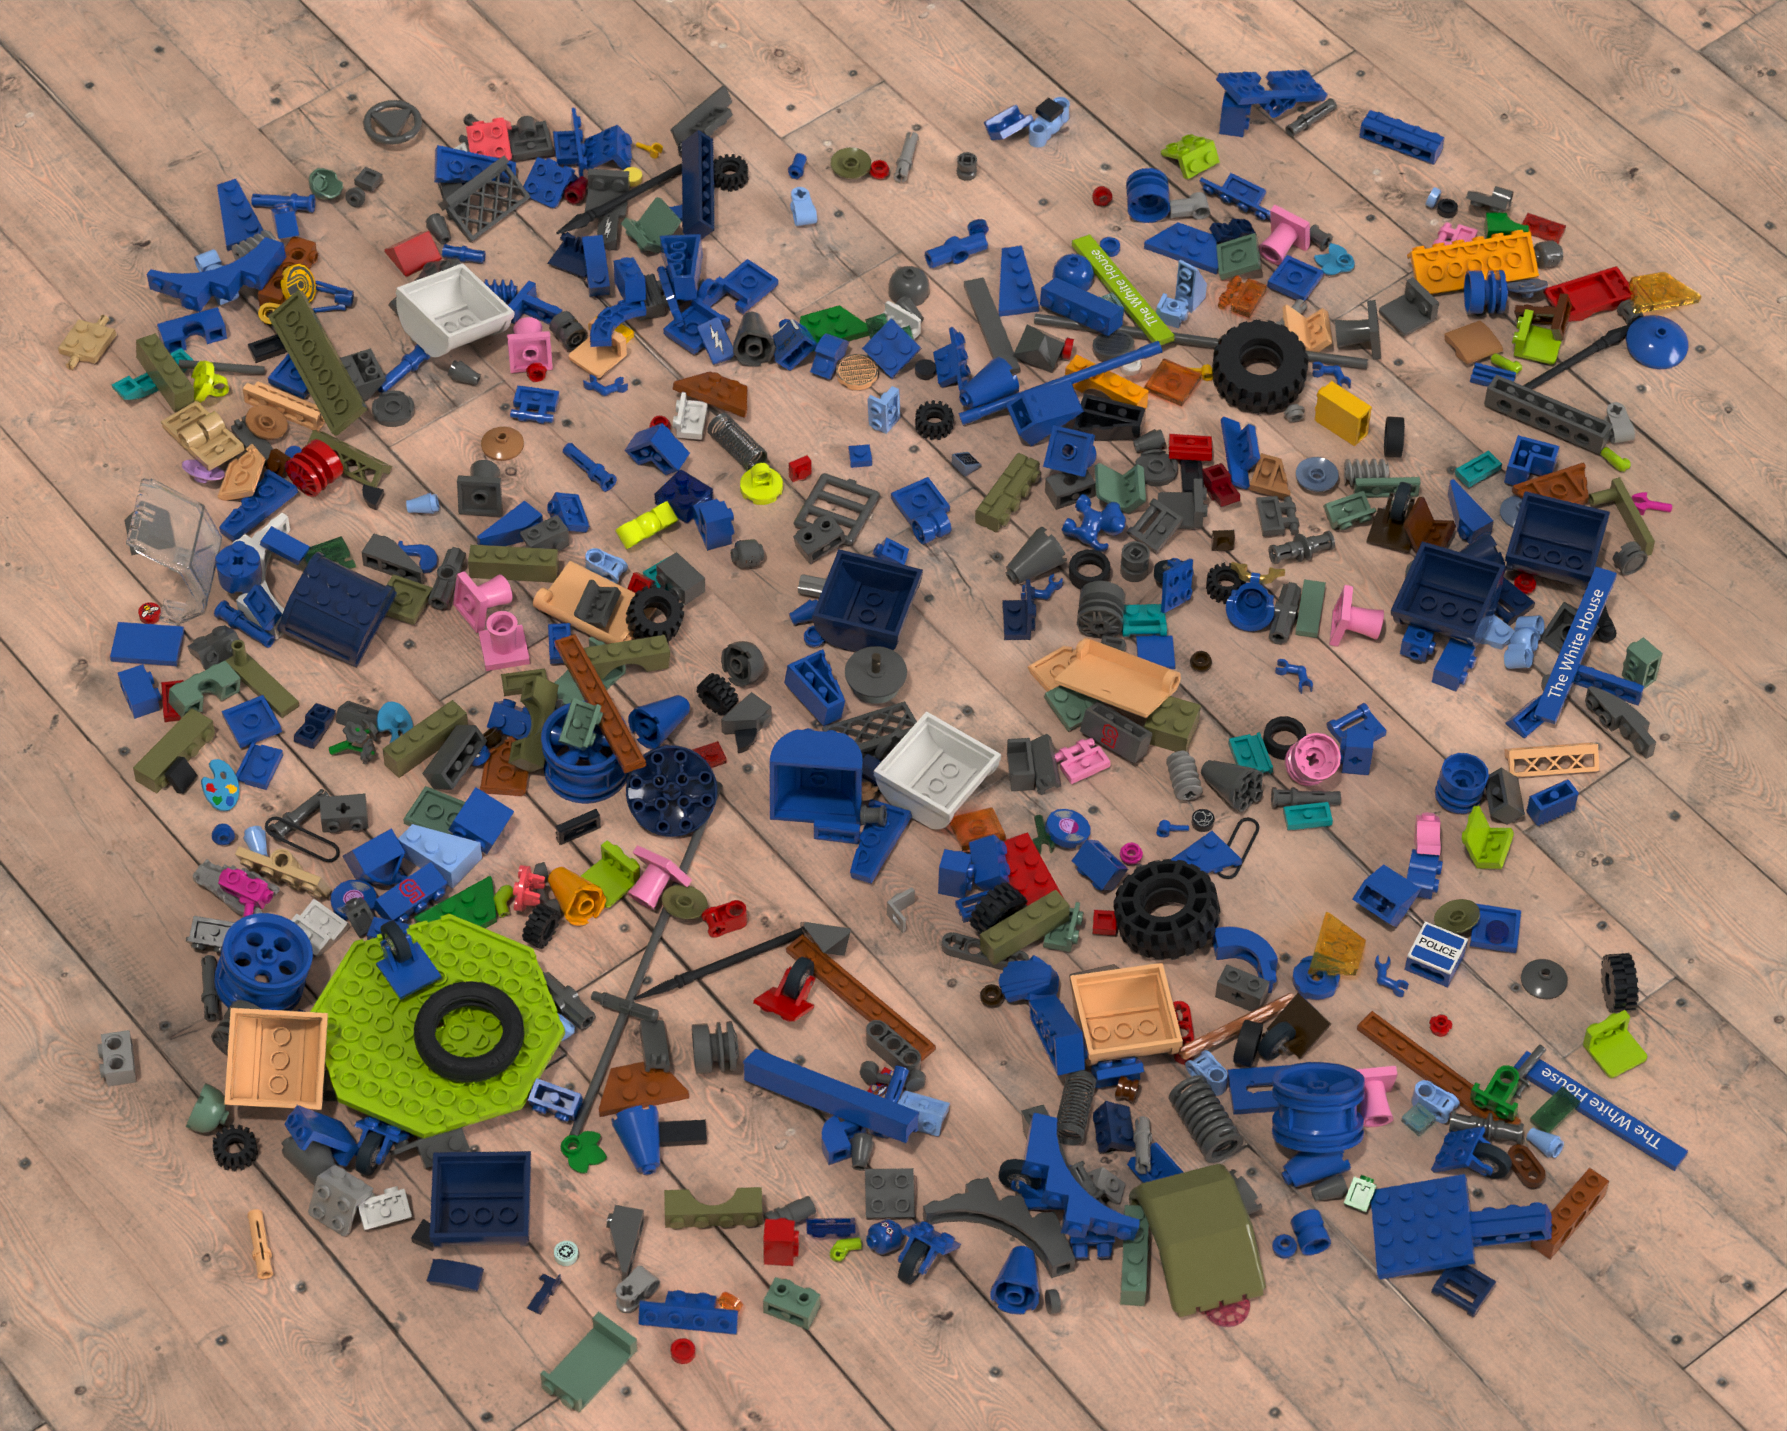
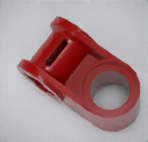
M732 900L716 907H710L703 911L701 916L703 921L707 923L709 928L708 934L712 938L740 930L748 922L746 905L740 900Z

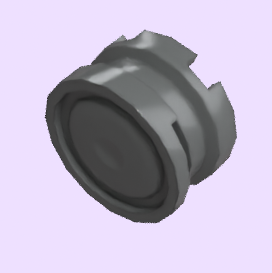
M1635 541L1624 544L1620 547L1622 550L1619 553L1616 551L1613 555L1614 563L1624 575H1631L1645 565L1648 559L1645 551H1641L1640 545Z

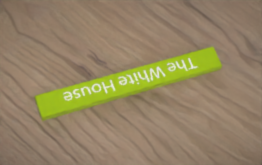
M1090 234L1072 240V247L1078 254L1090 261L1096 276L1152 343L1159 341L1160 345H1164L1174 341L1175 335Z

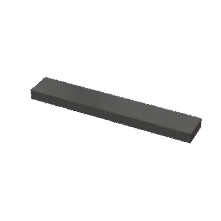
M984 277L964 281V289L992 358H1003L1012 367L1009 370L1011 374L1020 373L1017 358L1013 356L1014 351Z

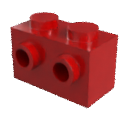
M786 1218L765 1219L763 1238L764 1265L793 1266L794 1257H799V1230H795V1220H788Z

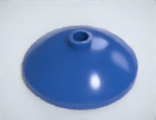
M1648 315L1638 318L1630 325L1626 334V345L1630 354L1639 363L1649 368L1669 369L1675 367L1684 360L1688 352L1689 343L1684 330L1676 322L1663 316Z

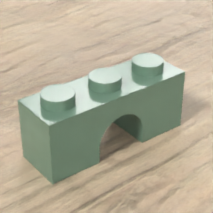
M226 661L214 664L209 669L199 674H194L189 679L173 685L169 689L168 703L181 718L191 708L201 712L203 711V693H212L220 701H223L240 692L241 678Z

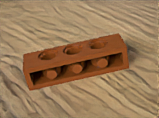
M296 236L290 239L285 248L286 259L262 291L259 290L258 292L260 307L264 303L282 304L286 301L281 288V280L284 277L282 275L283 271L288 266L296 264L304 265L310 270L312 264L317 262L319 256L316 242Z
M1589 1167L1551 1211L1552 1239L1531 1241L1530 1246L1551 1260L1605 1197L1609 1180Z

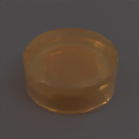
M722 1292L718 1298L719 1305L724 1309L738 1310L739 1313L743 1306V1303L736 1296L728 1292Z

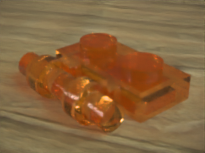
M1235 276L1228 282L1227 290L1220 295L1217 306L1220 309H1224L1226 305L1231 304L1232 312L1250 318L1265 294L1267 285L1250 278L1245 283H1242V278Z

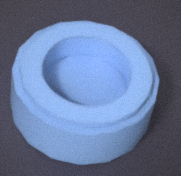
M1434 187L1425 205L1434 208L1442 191Z

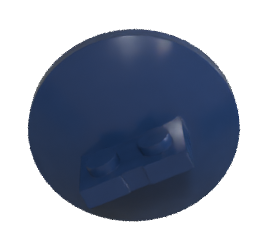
M660 746L645 753L643 757L646 761V766L631 771L626 782V799L633 817L645 829L661 836H682L698 829L710 817L717 800V782L710 765L697 752L683 746Z

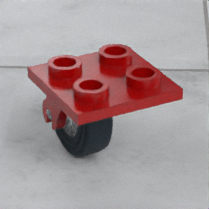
M805 957L798 958L792 967L790 966L789 969H786L778 988L773 986L755 998L753 1004L760 1006L763 1011L778 1014L783 1020L795 1022L814 1008V1004L807 1002L808 995L815 982V977H813L814 962Z

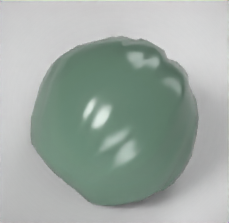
M317 168L309 176L310 191L315 197L330 200L341 194L343 182L337 178L334 171Z

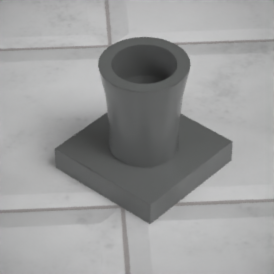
M1376 300L1367 301L1368 319H1335L1337 347L1342 348L1348 345L1371 342L1373 360L1381 359Z
M478 460L471 465L470 476L458 475L459 514L502 517L500 469L494 462Z

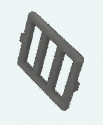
M823 473L795 518L794 526L807 528L813 524L804 521L808 513L819 517L830 513L837 523L852 528L849 534L845 535L846 541L843 543L852 545L879 499L880 493L858 485L855 480H844ZM826 483L867 496L869 499L863 505L822 489ZM817 498L860 512L857 520L814 506Z

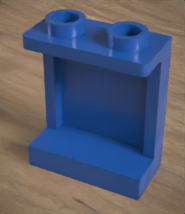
M296 1105L292 1113L287 1117L285 1126L301 1150L305 1151L311 1141L330 1146L337 1163L346 1167L359 1149L342 1121L300 1105Z

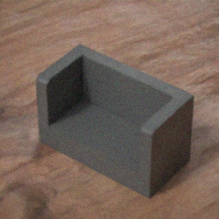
M1030 738L1008 739L1007 763L1011 792L1034 790L1035 772Z

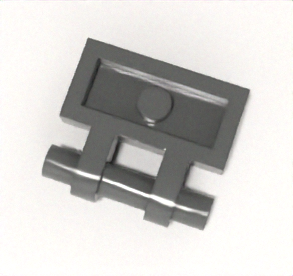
M1278 496L1256 498L1262 536L1284 535L1285 528L1290 529L1292 535L1299 533L1298 527L1300 523L1295 515L1296 505L1292 501V497H1285L1283 499L1284 502H1279ZM1281 513L1287 514V517H1282Z

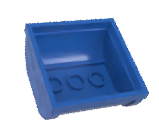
M810 728L804 730L797 729L781 737L774 745L770 754V820L814 823L815 819L860 824L861 826L863 758L857 743L844 733H837L834 730L826 732L814 731Z

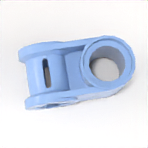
M804 187L794 188L791 191L792 202L790 209L795 226L817 223L816 209L812 203L809 191Z
M592 548L585 555L586 569L618 584L621 574L628 570V565L623 559L608 554L601 549Z
M1208 1050L1202 1051L1201 1055L1193 1061L1188 1060L1185 1063L1190 1076H1204L1216 1096H1220L1226 1091L1227 1070Z
M1427 1080L1419 1081L1416 1084L1411 1099L1412 1105L1416 1109L1431 1116L1440 1123H1447L1452 1110L1459 1106V1100L1456 1096Z

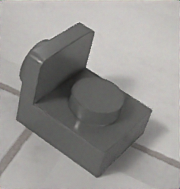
M362 897L352 898L341 909L347 916L356 934L360 937L369 931L374 915Z

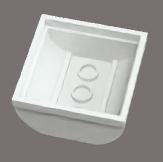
M463 263L396 288L397 312L404 331L411 337L412 341L416 342L431 357H440L462 345L489 335L500 334L508 329L511 320L514 318L515 312Z
M926 711L874 770V776L881 793L892 806L911 811L913 819L930 829H943L952 821L956 811L982 781L997 769L1001 760V754Z

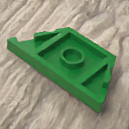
M840 305L800 316V324L807 328L817 343L826 333L847 341L873 335L871 326Z
M492 877L484 878L415 916V923L426 920L431 922L440 919V916L451 914L483 928L493 925L497 922Z

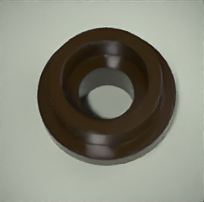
M1197 651L1190 658V666L1195 671L1205 672L1211 668L1212 659L1207 652Z
M497 727L488 729L483 734L487 740L485 746L494 747L502 741L503 731L501 729L498 730Z
M995 984L986 985L980 992L981 1002L988 1007L998 1006L1003 1001L1002 990Z

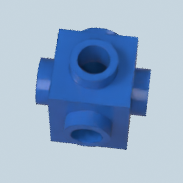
M1409 624L1402 639L1400 654L1425 662L1428 654L1432 655L1436 646V642H1433L1434 632Z

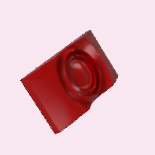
M1618 266L1543 290V293L1553 307H1557L1560 294L1569 295L1572 303L1569 322L1583 321L1592 314L1602 310L1614 311L1623 301L1628 299L1634 300L1637 296Z

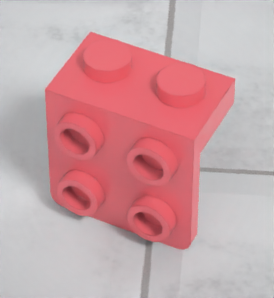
M502 117L492 119V122L489 123L477 121L473 122L472 126H467L466 131L470 152L495 158H501L505 155L507 160L510 161L512 154L508 130H512L511 122L504 120Z

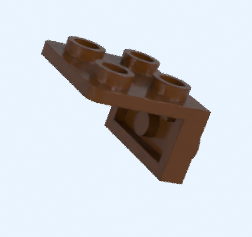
M1418 497L1408 518L1404 522V529L1416 554L1422 542L1446 548L1456 528L1454 520H1434L1424 497Z

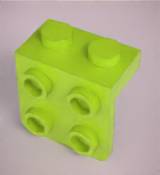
M1193 134L1185 135L1182 137V140L1166 145L1165 149L1161 150L1162 156L1178 159L1183 178L1189 179L1220 163L1214 140L1194 136Z
M1525 309L1524 316H1519L1516 329H1519V332H1514L1512 344L1516 345L1513 356L1551 365L1555 364L1561 340L1554 339L1551 329L1531 325L1534 311Z
M1474 806L1468 816L1466 829L1462 833V843L1465 844L1476 868L1502 869L1514 832L1512 828H1490L1480 806Z
M607 840L601 845L602 859L583 873L581 877L603 890V894L606 896L604 907L609 908L626 895L639 880L640 865L634 858H629L625 855L618 845H613Z
M1625 1010L1618 1014L1613 1013L1609 1015L1606 1020L1598 1024H1591L1586 1029L1583 1041L1585 1049L1609 1078H1614L1647 1060L1646 1052L1627 1030L1630 1015Z

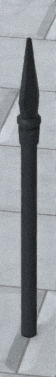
M682 164L663 172L599 207L587 210L582 214H577L558 230L556 234L586 227L589 222H593L605 212L681 173Z
M1631 324L1609 330L1605 336L1600 337L1589 347L1523 386L1533 390L1593 353L1608 348L1611 344L1618 343L1626 336Z
M798 928L691 972L677 974L673 979L664 981L636 996L634 1000L664 993L676 987L682 988L698 978L796 940L802 934L804 935L802 928Z

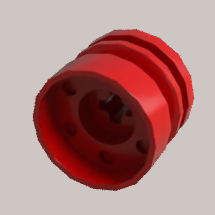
M318 439L310 441L302 448L301 452L296 453L285 464L286 472L292 483L302 493L310 497H316L322 490L326 489L328 484L333 483L343 473V465L337 454L329 445Z

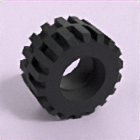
M651 585L650 589L648 586H645L632 597L626 612V624H629L628 630L634 632L633 637L635 639L638 637L642 639L665 635L668 643L672 637L676 636L683 621L684 611L682 610L684 605L683 602L679 603L680 597L678 595L674 596L672 589L667 591L665 590L666 586L663 585L660 588H657V585ZM646 608H657L665 614L667 620L661 623L652 622L645 616L643 610Z

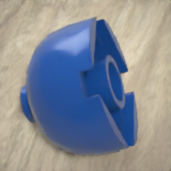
M1072 253L1062 256L1055 263L1052 278L1056 277L1088 291L1093 284L1094 271L1092 264L1086 257Z

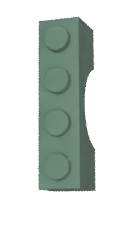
M1125 1205L1124 1215L1139 1219L1140 1223L1134 1241L1122 1240L1120 1305L1145 1306L1149 1224L1141 1206Z

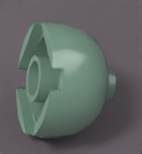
M205 1083L186 1127L200 1133H209L215 1130L219 1123L224 1125L229 1114L225 1110L224 1094L217 1088Z

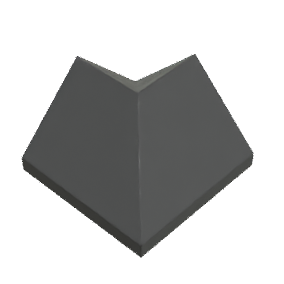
M1027 324L1013 356L1052 373L1065 340Z
M1563 602L1540 639L1560 653L1578 609ZM1598 625L1596 626L1593 635L1595 634V632H1596L1597 629L1599 628Z
M810 922L800 923V927L821 953L845 956L851 928Z

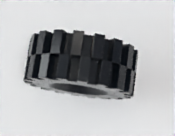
M1003 882L1000 886L996 885L994 890L990 889L987 892L988 894L980 899L981 902L977 903L974 907L976 910L971 913L970 926L981 934L1027 907V899L1008 882Z
M1630 953L1604 955L1601 962V983L1603 985L1602 993H1604L1606 1008L1609 1013H1618L1624 1010L1626 1012L1635 1011L1638 1006L1637 1001L1639 997L1637 993H1639V988L1637 987V970L1634 967L1635 962L1632 960V955Z

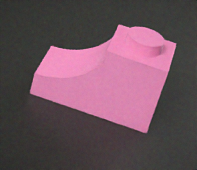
M1424 812L1422 815H1416L1414 844L1417 854L1440 855L1441 822L1439 816H1435L1434 813Z

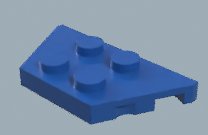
M1177 222L1144 242V249L1177 261L1182 260L1194 267L1216 275L1218 273L1217 244L1213 234Z

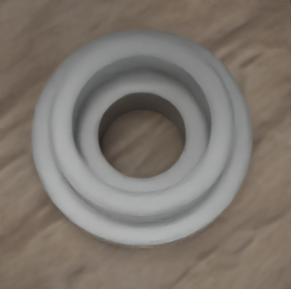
M1298 404L1290 405L1284 412V416L1289 422L1300 421L1304 418L1305 408Z

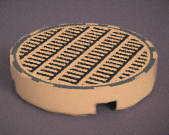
M851 354L842 358L837 364L836 377L841 385L842 383L846 385L848 389H867L878 378V366L869 356Z

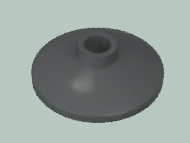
M1537 959L1529 962L1523 968L1521 983L1530 995L1539 999H1553L1565 991L1568 977L1565 970L1558 963L1548 959Z

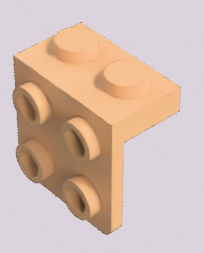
M1287 304L1282 307L1285 326L1288 327L1290 332L1293 331L1298 335L1299 341L1301 340L1304 343L1306 351L1319 352L1333 343L1328 311L1324 308L1306 318Z
M596 318L592 319L589 322V330H591V326L595 322ZM614 331L611 337V346L590 347L589 337L569 354V360L596 378H600L627 355L626 338L621 333Z

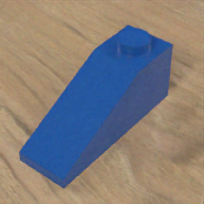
M603 235L582 237L589 297L610 295V282Z
M1454 479L1450 480L1447 495L1460 537L1470 544L1481 534L1486 532L1491 534L1494 520Z
M524 500L478 535L477 545L508 546L524 542L520 532L543 522V515Z

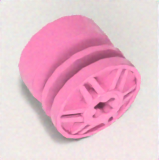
M1308 734L1290 746L1285 757L1286 771L1291 779L1300 785H1317L1333 775L1338 769L1341 759L1339 747L1326 734ZM1307 758H1311V759H1310V762L1312 763L1311 766L1309 765V761L1307 760Z

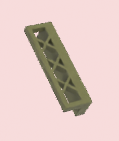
M313 430L308 440V443L314 439L321 440L329 445L333 451H337L343 465V474L365 485L377 488L382 474H390L393 467L324 431ZM355 460L358 470L349 471L346 462ZM370 468L376 471L372 482L366 479L364 473L365 470Z

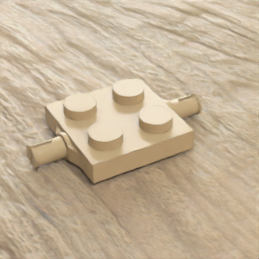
M102 314L97 323L78 319L62 341L58 350L59 354L70 357V360L66 363V367L69 370H73L80 361L96 364L116 337L115 329L105 327V324L109 321L106 315Z

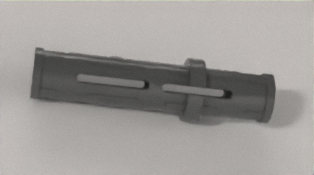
M1329 98L1310 112L1301 114L1297 117L1296 121L1285 127L1286 133L1290 137H1294L1302 130L1309 129L1311 124L1337 108L1336 102Z
M206 955L205 958H201L203 984L201 1001L204 1002V1019L215 1021L219 1019L218 1002L220 1001L214 983L216 958L212 955Z

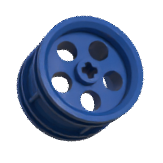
M257 913L236 921L225 935L221 956L214 976L215 988L221 1001L228 1008L233 1001L243 1000L255 1004L263 1010L292 1011L301 1000L306 977L308 976L313 959L312 945L308 936L296 923L276 914ZM240 959H247L250 961V965L242 967L235 962ZM279 966L287 967L292 974H283L279 970ZM258 974L267 976L270 982H259L255 980V977Z

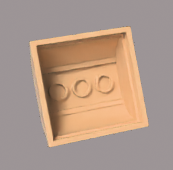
M1163 963L1070 976L1074 1018L1076 1024L1083 1032V1045H1085L1088 1058L1084 1059L1087 1066L1097 1065L1100 1061L1119 1060L1125 1057H1140L1161 1053L1177 1054L1183 1040Z
M231 1008L224 1105L295 1108L296 1105H300L307 1109L322 1110L328 1013Z

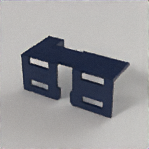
M544 1273L542 1276H539V1280L544 1282L540 1291L535 1294L527 1309L541 1315L543 1308L549 1303L550 1295L553 1296L556 1288L561 1284V1274L556 1279Z

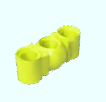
M666 501L653 508L650 512L648 511L618 527L615 532L625 549H628L643 539L671 526L679 519L669 502Z

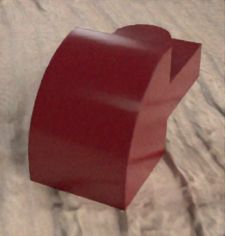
M1222 463L1202 469L1204 485L1207 488V494L1211 501L1216 500L1220 507L1240 501V493L1232 484L1231 475Z

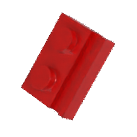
M1169 434V459L1212 461V436Z

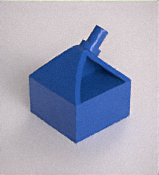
M392 828L342 856L355 880L359 879L370 885H397L408 877L401 875V872L398 871L405 851Z

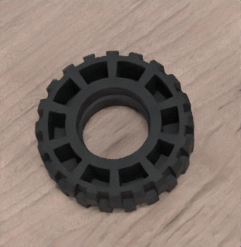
M1261 320L1242 322L1239 326H1234L1227 330V335H1222L1218 340V345L1215 346L1212 364L1213 383L1217 387L1218 393L1225 397L1229 404L1237 406L1242 411L1246 412L1248 410L1259 414L1260 412L1271 413L1276 409L1281 410L1287 407L1289 402L1293 403L1305 387L1308 370L1306 347L1301 340L1299 341L1297 334L1293 331L1290 332L1288 327L1282 324L1278 325L1270 320L1267 322ZM1263 358L1273 362L1278 367V370L1267 375H1256L1247 371L1242 364L1250 359Z
M1163 859V861L1159 862L1152 861L1148 865L1136 868L1133 871L1134 873L1128 875L1123 880V885H1120L1116 891L1113 907L1120 936L1133 951H1139L1140 955L1147 958L1154 957L1156 960L1169 958L1175 960L1181 956L1193 954L1198 948L1201 949L1206 945L1207 940L1211 939L1215 934V928L1218 927L1220 922L1219 914L1221 912L1218 896L1210 876L1203 870L1201 871L1198 866L1192 863L1187 864L1183 860L1172 861L1171 859ZM1176 902L1185 905L1179 912L1170 916L1159 917L1149 914L1155 907L1164 903Z

